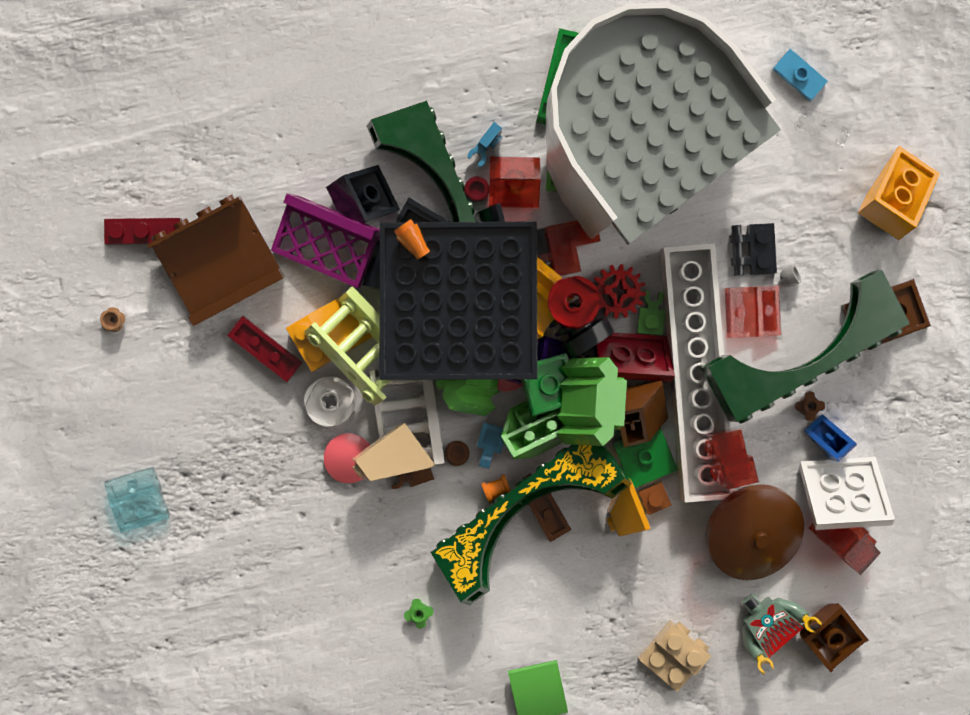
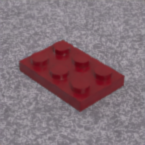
M613 332L594 346L595 358L609 357L618 368L617 377L632 380H662L665 382H672L675 377L667 336Z

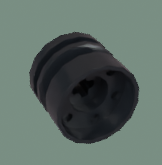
M579 299L569 303L568 307L572 309L573 307H580ZM603 317L593 320L580 329L562 326L554 333V336L558 337L567 333L569 338L563 342L561 347L567 353L568 358L573 359L603 341L615 330L608 319ZM553 320L548 327L553 328L558 323Z

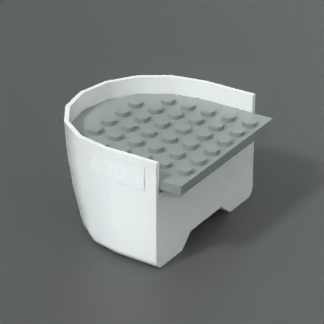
M670 3L626 4L592 19L564 50L547 99V170L560 199L590 239H593L612 224L628 245L781 130L765 109L776 99L738 47L706 17Z

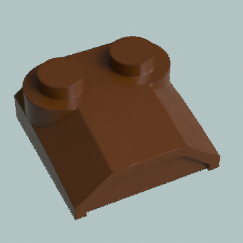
M839 603L827 604L812 616L819 619L822 623V626L817 621L810 623V629L815 633L809 632L805 628L804 623V628L800 631L799 635L830 673L861 645L869 641Z

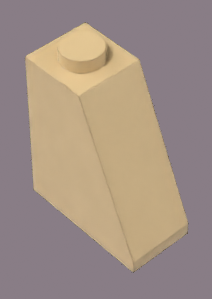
M399 423L352 458L355 463L352 468L360 479L365 477L369 481L427 469L435 465L405 423Z

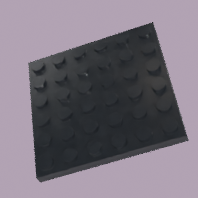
M537 221L420 222L417 224L430 252L418 260L396 239L397 235L394 231L405 223H380L379 380H538Z

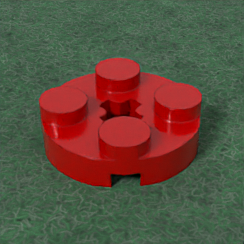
M582 276L562 278L550 289L548 311L554 321L563 327L580 329L591 323L599 311L600 300L596 286ZM577 296L579 297L578 303L581 304L580 307H573V309L568 307L569 302L567 298L573 299Z

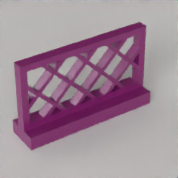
M286 193L283 203L287 205L271 251L353 287L360 288L377 240L380 241V229L366 223L362 224L345 214L302 196ZM292 211L299 214L303 223L295 228H292L290 223ZM319 222L324 233L314 238L309 225ZM305 228L309 241L299 245L294 232ZM341 231L346 243L336 247L331 234ZM290 235L294 248L288 251L281 249L280 246L283 238ZM326 237L331 250L321 254L316 241ZM360 240L367 242L368 246L365 253L358 256L353 243ZM311 244L316 257L307 260L304 258L301 249ZM348 246L353 259L342 263L338 251ZM333 253L338 266L330 270L326 268L323 258ZM355 263L358 270L355 280L348 278L344 268Z

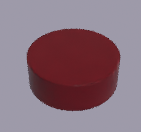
M475 176L466 182L465 195L470 201L482 202L488 197L490 187L484 178Z

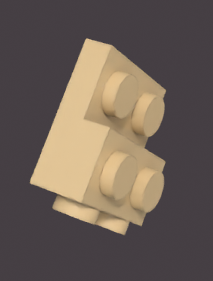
M669 620L638 659L678 692L692 674L696 675L711 658V655L708 652L710 647L700 638H697L696 641L688 635L691 631L681 622L675 624Z

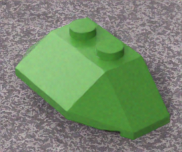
M524 401L509 409L501 439L513 459L533 458L564 443L556 434L564 426L557 417L561 412V408L531 416L527 401Z

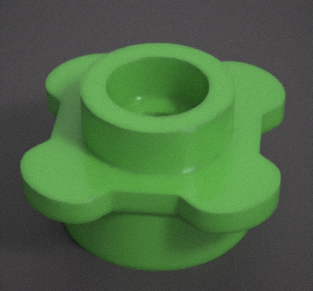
M414 599L410 609L404 612V619L412 621L416 624L417 628L422 629L426 626L428 617L433 615L434 610L431 606L422 603L420 599ZM418 611L421 612L420 616H417L416 614Z

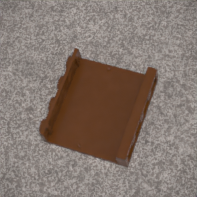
M232 194L219 201L220 207L211 210L209 206L197 212V219L190 223L187 218L173 225L176 229L169 234L162 231L152 236L153 242L147 245L148 248H153L191 314L188 318L193 326L285 277L241 196L234 198Z

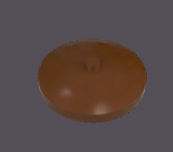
M757 484L741 488L722 500L710 516L705 533L708 554L715 565L730 577L740 580H756L770 576L789 563L802 543L805 526L802 511L789 494L775 486Z

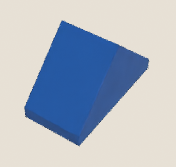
M823 414L804 430L825 456L833 461L839 462L857 446L854 440Z

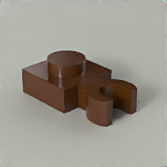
M431 468L397 475L400 481L393 484L392 489L400 488L406 481L409 482L410 487H414L435 478Z

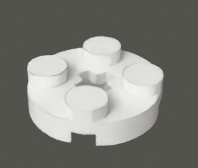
M335 376L322 377L313 382L308 387L304 397L309 417L315 423L326 427L339 425L348 420L354 411L356 403L355 393L345 380ZM332 394L335 396L334 400L337 404L327 408L325 407L326 402L323 399L325 396L329 397Z

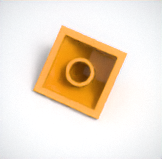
M632 483L611 500L607 509L609 517L606 518L610 531H616L619 537L651 529Z

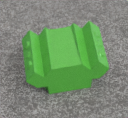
M609 357L570 359L561 367L567 378L559 385L562 388L561 412L557 417L564 426L556 434L566 445L604 446L614 436V429L620 430L624 426L627 380L617 377L618 368Z
M436 380L435 385L439 390H444L443 399L450 410L486 416L496 409L490 398L500 392L497 388L498 380Z

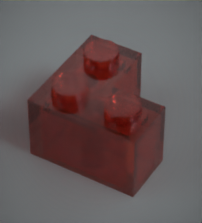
M578 220L544 228L549 252L547 255L551 269L561 277L582 272L577 248L593 245L601 241L600 234L592 239L589 238Z
M736 427L706 434L708 441H705L704 445L708 457L712 456L714 466H711L710 470L714 482L717 481L720 486L728 490L759 482L753 456L747 454L742 429Z
M814 522L808 527L819 540L832 549L842 561L860 575L881 554L875 546L877 541L869 535V532L864 527L815 530Z

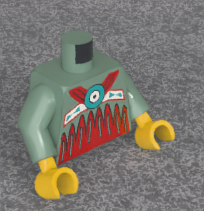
M750 594L742 601L743 606L749 611L742 619L745 624L742 628L744 646L753 660L758 662V669L762 675H766L761 668L765 663L770 664L774 670V665L769 658L804 628L801 623H805V628L811 633H815L810 629L811 622L817 621L822 626L819 619L809 617L807 611L796 602L783 598L772 600L770 597H766L760 602L754 594Z

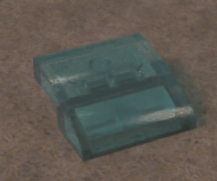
M154 467L104 482L108 500L120 533L169 519L170 512L162 496V486Z

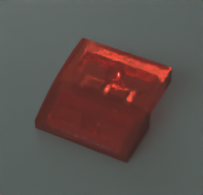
M779 285L725 288L727 338L782 336Z

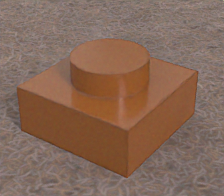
M661 481L638 491L648 515L672 506Z

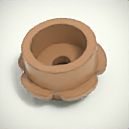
M108 308L100 316L101 326L108 332H118L123 328L122 324L125 323V316L122 312H119L118 308Z

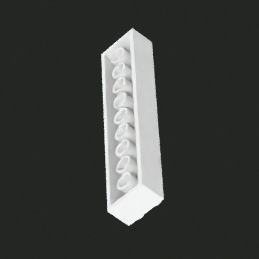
M715 243L665 247L660 249L666 332L675 377L671 382L680 499L685 503L722 500L735 492L730 421H728L700 368L719 356L724 355Z

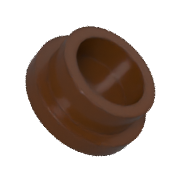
M452 441L446 446L445 458L451 465L460 466L469 459L470 451L464 442Z

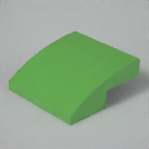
M557 660L508 671L517 715H559L568 713Z

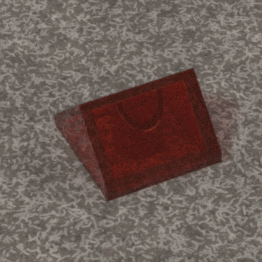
M490 156L489 207L500 203L501 207L539 208L541 185L540 158Z

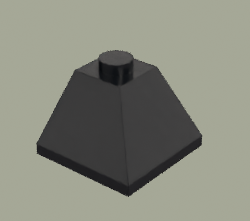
M379 165L345 174L326 187L336 210L362 224L400 210Z

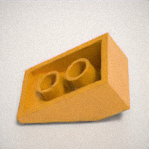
M898 146L866 194L858 214L899 241L917 227L940 173Z
M338 299L286 327L287 332L311 372L319 370L332 361L319 347H315L309 342L304 331L314 322L321 327L342 307ZM348 314L328 336L339 346L359 326V322L353 315ZM366 333L347 352L373 336L370 333Z

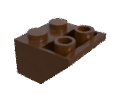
M662 380L626 388L624 426L620 429L624 447L649 442L668 419Z

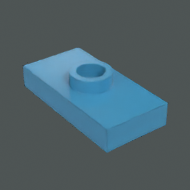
M791 48L772 68L773 71L809 102L828 82Z

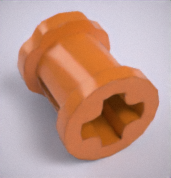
M502 474L501 478L492 482L481 483L489 504L493 503V500L497 499L500 495L511 491L505 474Z

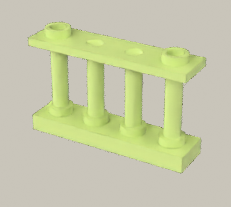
M352 286L338 299L342 307L321 327L314 322L304 333L307 335L309 342L313 346L319 347L361 391L362 397L375 406L386 398L381 390L391 381L379 380L378 378L373 383L363 373L379 357L380 315ZM348 314H351L359 322V326L338 346L328 334ZM370 333L377 344L355 364L345 353L362 336Z

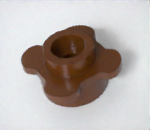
M807 391L804 397L795 403V409L805 415L807 421H813L816 418V414L825 409V403L819 401L815 397L814 392ZM808 404H812V408L809 409Z

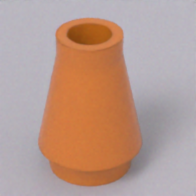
M412 220L407 221L394 231L397 235L396 239L417 260L430 252L418 224H414Z

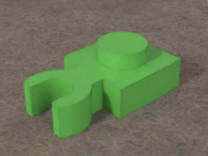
M645 291L644 302L647 304V308H639L637 333L663 335L665 310H658V307L663 302L664 294L659 292L658 299L653 302L649 298L650 291Z

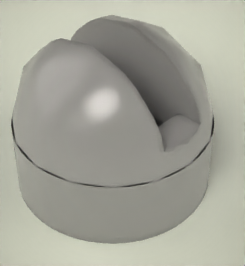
M795 265L788 266L781 271L780 279H786L782 282L784 285L790 287L801 283V276Z

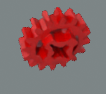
M623 264L618 266V270H615V267L610 265L608 273L604 269L600 271L602 278L595 277L593 279L598 283L596 289L599 295L600 309H605L604 316L613 312V319H617L619 313L622 314L623 318H627L628 310L635 314L637 311L634 306L643 305L639 297L646 296L645 292L640 291V288L645 286V282H638L641 276L640 273L632 275L633 267H629L625 271ZM615 275L612 284L603 285L607 278ZM626 277L633 283L634 288H630L625 282ZM618 284L620 289L624 290V294L620 295L619 299L616 298V293H612V289L617 288ZM602 295L608 296L611 300V306L604 301ZM626 298H633L628 306L622 308L623 301Z

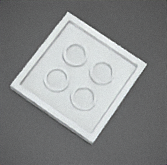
M875 457L841 459L839 462L833 460L800 462L799 469L815 530L893 525L895 518Z

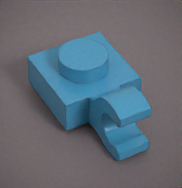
M494 122L479 140L476 147L469 151L467 155L469 160L475 154L481 156L482 159L478 163L479 168L486 163L487 157L485 152L490 147L494 149L503 138L500 135L502 127Z
M483 423L476 446L483 449L479 466L489 469L493 452L501 454L504 445L501 435L504 428Z

